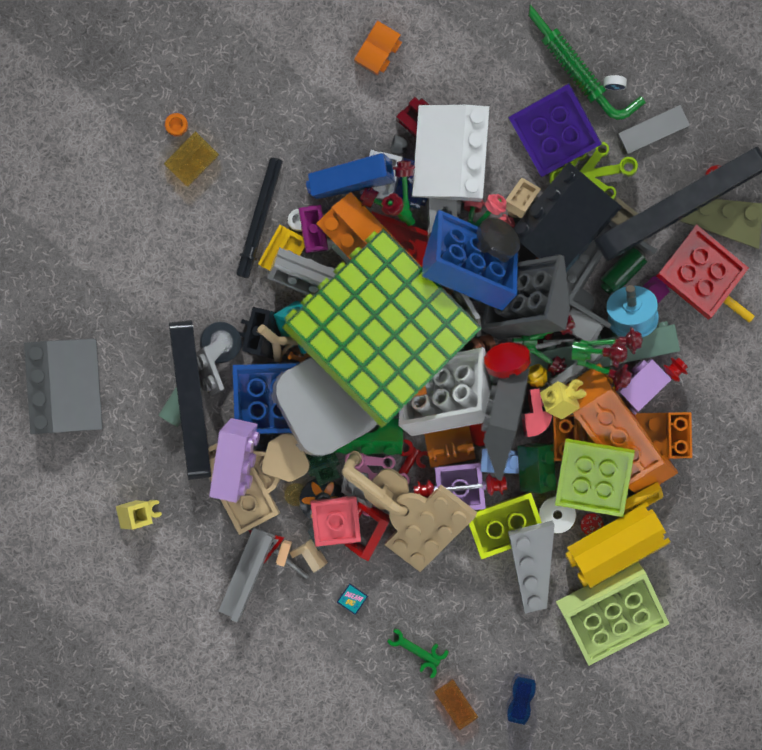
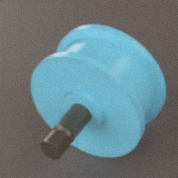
M628 285L616 290L607 301L608 322L612 324L610 329L613 333L624 337L630 332V327H633L634 331L640 332L642 337L652 333L659 321L656 296L650 290L641 286Z

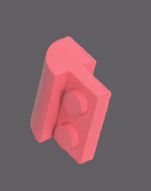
M540 389L527 390L530 413L521 414L524 437L541 434L548 428L551 422L552 414L542 410L544 404L540 395Z

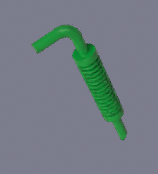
M529 5L528 16L545 36L541 42L548 46V50L551 49L550 53H554L553 57L556 56L555 59L559 60L558 63H562L561 67H565L564 71H568V75L571 74L569 77L574 78L572 81H576V86L579 84L578 88H582L581 92H585L584 96H588L587 99L590 103L596 100L610 118L616 120L630 117L631 114L646 103L644 98L640 96L622 110L612 107L603 96V93L607 90L603 85L600 86L601 82H597V78L594 79L595 75H591L593 72L588 71L589 67L586 68V64L583 65L584 61H580L581 57H577V53L574 54L575 50H571L573 47H569L570 44L569 42L566 43V39L563 40L564 36H560L561 32L558 28L552 31L533 6Z

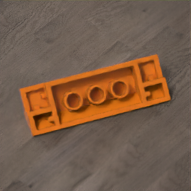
M352 192L333 205L316 223L350 260L349 255L358 246L363 249L368 244L365 240L374 231L378 234L382 229L413 258L365 206H362L361 201Z

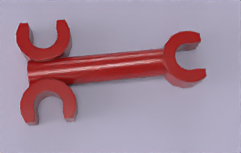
M405 439L403 442L409 445V450L402 452L400 455L408 457L399 469V474H408L415 461L419 467L425 468L426 466L420 462V458L423 455L429 457L427 451L421 452L413 447L411 441Z

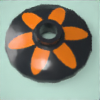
M325 477L309 481L302 488L299 496L300 508L303 514L313 521L311 500H319L322 497L327 499L344 497L341 487L334 480Z

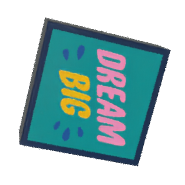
M349 583L337 600V603L356 615L368 598V595Z

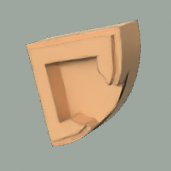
M287 540L282 542L276 560L277 565L285 566L292 542Z

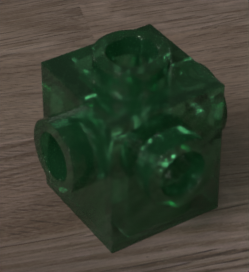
M335 452L318 457L306 454L310 465L309 475L310 477H316L319 486L340 478L336 467L340 463Z

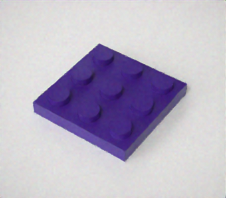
M569 83L508 117L541 177L602 145L600 138Z

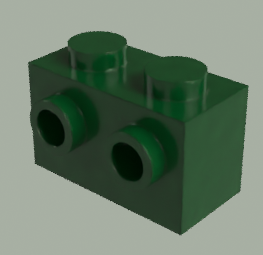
M533 442L517 446L520 491L544 493L556 490L553 444Z

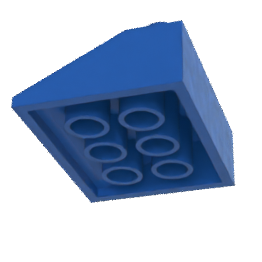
M438 210L423 258L422 277L499 310H503L517 295L518 244Z
M299 363L233 365L234 419L258 424L257 432H260V434L292 433L277 403H273L271 395L273 394V385L276 377Z

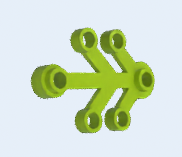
M602 142V145L596 147V151L580 172L605 193L608 190H612L614 195L611 198L615 199L617 195L615 188L605 185L597 177L621 173L627 177L633 176L638 170V163L632 157H625L621 160L620 164L595 168L601 158L609 154V145ZM605 146L607 148L606 152L600 153L598 151L599 147ZM587 153L570 161V163L576 166L579 161L587 157ZM627 164H631L633 169L626 171L624 167ZM559 167L551 172L549 177L550 184L564 167Z

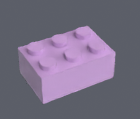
M231 418L219 431L209 497L236 503L241 496L245 495L246 489H250L253 476L250 475V469L254 467L256 461V454L253 453L254 445L257 446L260 432H257L258 424Z

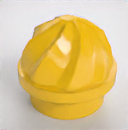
M540 364L530 366L528 368L527 383L537 388L544 386L547 382V370Z

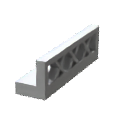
M254 527L218 611L232 617L231 620L234 622H238L242 617L275 538V535L257 527Z

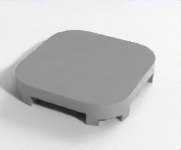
M312 357L276 377L271 397L273 403H277L297 441L296 446L300 451L317 457L332 453L369 432L377 425V422Z

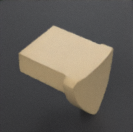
M310 539L289 552L292 558L302 554L313 573L328 563L319 547H315L314 539Z

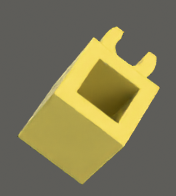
M575 379L567 386L557 381L540 392L546 412L564 419L580 409L577 399L585 397L586 392L581 389L577 391V389L583 385V382Z
M135 500L116 506L120 528L133 530L153 524L151 517L157 518L162 515L161 512L152 511V507L155 504H159V501Z

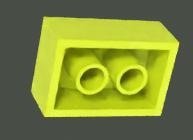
M527 492L487 506L486 509L476 510V517L468 525L481 559L511 549L508 531L542 522L531 492Z

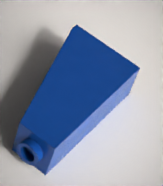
M384 153L309 173V181H306V187L312 197L322 199L365 190V188L370 189L372 186L389 185L396 183L392 160Z

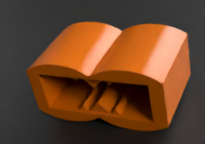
M377 20L357 53L354 62L377 76L380 71L384 73L391 62L387 60L392 52L396 54L402 44V41L399 40L401 34Z

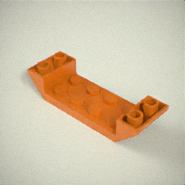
M590 368L575 378L583 382V385L579 386L577 391L580 389L585 391L586 396L577 399L580 409L573 412V414L594 443L635 450L629 489L636 494L656 482L660 485L678 474L677 469L668 459L667 455L660 454L612 387L613 380L608 378V375Z
M691 412L637 413L635 415L637 422L661 455L666 454L668 459L692 458ZM570 414L564 419L553 415L554 461H562L566 438L577 440V418L574 414Z

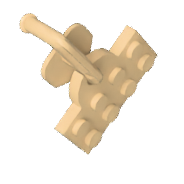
M289 433L282 434L268 443L266 451H253L256 454V461L254 467L250 469V475L253 476L250 489H246L245 495L241 496L236 503L220 499L239 535L280 514L270 492L278 486L281 479L291 482L308 472L310 465L305 455L307 453L300 451L296 446L297 441L294 435ZM218 443L208 448L211 477L209 479L211 482Z
M358 451L350 453L342 469L343 476L362 490L365 498L378 509L389 511L390 521L396 531L386 540L385 546L419 572L476 517L477 512L443 485H440L428 498H425L420 494L409 493L407 479L391 468L382 469L372 480H369L355 469L356 464L362 461V456Z

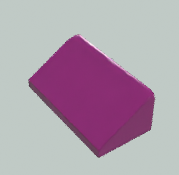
M321 205L298 208L305 252L314 253L329 250L326 233L316 224L323 217Z

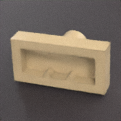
M521 177L506 199L508 214L513 218H522L538 196L541 188Z

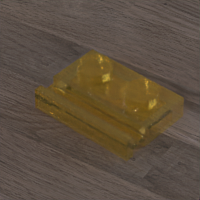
M195 131L164 165L189 187L220 155Z

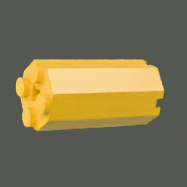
M647 502L567 547L566 558L572 568L576 566L579 570L577 577L583 587L588 586L591 589L670 544L669 538L664 540L663 534L666 531L653 509L647 510L649 509Z

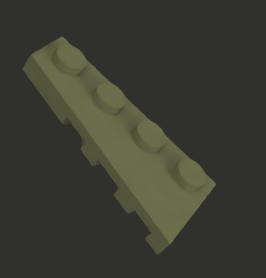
M716 199L679 221L691 226L697 224L703 230L759 249L762 203Z

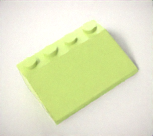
M639 562L591 589L588 586L583 587L556 601L589 666L669 625V621L650 580Z

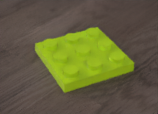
M566 438L555 506L623 517L635 450Z

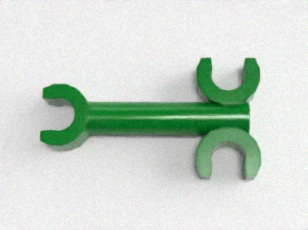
M395 628L393 632L399 635L398 641L388 639L387 642L391 646L400 645L425 660L426 662L420 666V672H423L425 667H431L433 671L430 674V678H434L437 674L436 668L440 661L447 657L448 650L446 649L442 655L436 654L435 651L438 644L435 643L431 648V653L404 638L401 630Z

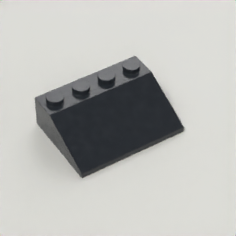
M568 162L509 233L539 259L557 255L564 256L567 273L622 206Z

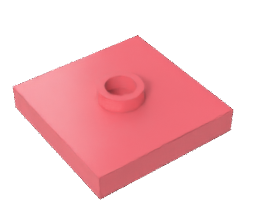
M356 496L311 500L315 547L361 542Z

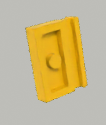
M279 224L258 265L270 271L279 248L292 251L294 254L301 256L305 249L303 237Z

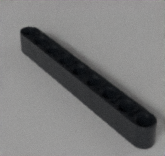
M758 146L607 231L599 236L594 243L606 261L617 257L761 174L762 151Z

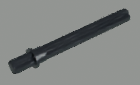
M272 157L269 160L243 252L239 254L241 259L236 274L242 278L250 277L253 263L257 261L255 256L283 161L278 158Z

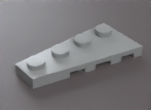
M553 520L508 531L525 614L547 608L555 526Z

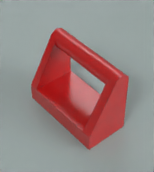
M358 502L359 519L364 511L378 523L366 546L357 542L344 545L369 562L390 522L388 514L377 508H370Z

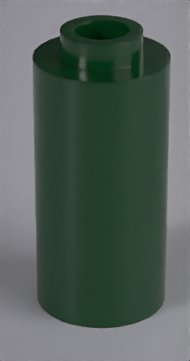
M632 247L600 278L602 282L600 287L609 295L623 288L648 262L647 259L637 249Z

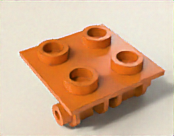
M469 426L424 434L431 468L476 459Z

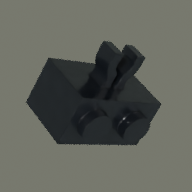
M252 307L249 321L244 319L241 321L242 324L247 325L246 332H239L240 337L245 338L242 347L243 352L274 359L272 343L257 330L260 325H265L274 334L281 337L274 314L277 312Z

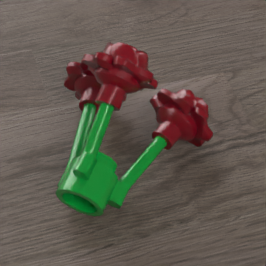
M630 327V332L624 337H619V339L574 341L571 358L572 360H577V365L586 366L608 375V378L613 379L615 391H618L620 387L627 388L632 378V373L627 371V364L616 371L611 368L610 370L586 360H591L592 354H603V357H610L612 366L618 368L619 363L626 361L628 349H630L632 354H635L636 350L642 347V334L634 331L633 327ZM598 345H612L610 348H606V347H604L603 349H594V348H593V346H598Z

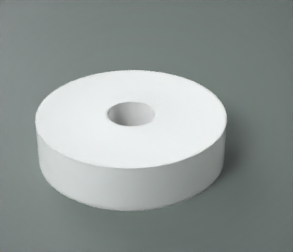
M551 497L542 504L539 516L542 523L553 520L555 524L554 533H563L573 526L576 511L573 508L555 506L556 497ZM554 511H560L562 517L555 519L553 517Z

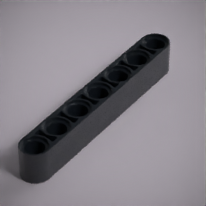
M192 320L170 322L169 331L188 480L211 477L193 323Z

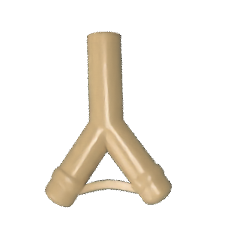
M265 325L258 327L257 331L272 343L273 357L277 363L283 360L282 357L289 348L298 345L292 337H278ZM281 345H287V346L281 351Z

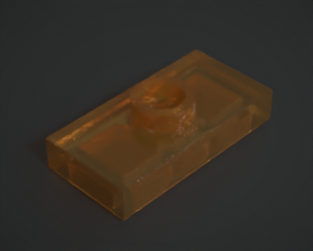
M451 679L434 691L459 730L479 718L454 679Z

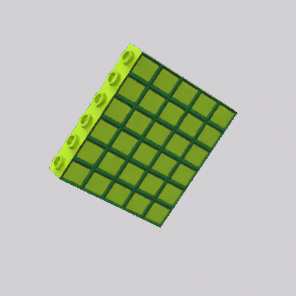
M384 229L378 234L374 231L365 240L368 244L363 249L358 246L349 255L351 260L346 265L342 262L333 271L336 275L331 280L326 277L317 286L319 291L314 296L310 293L302 300L301 304L303 307L298 311L293 309L284 318L287 322L282 327L381 428L481 329L477 322L438 283L422 277L423 268Z

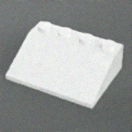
M419 105L412 197L473 202L482 201L489 106Z
M481 347L458 352L425 385L427 394L412 398L399 411V426L411 436L483 423L484 418L489 417V415H485L488 401L493 402V400L489 399L492 385L490 374L484 365L485 348Z

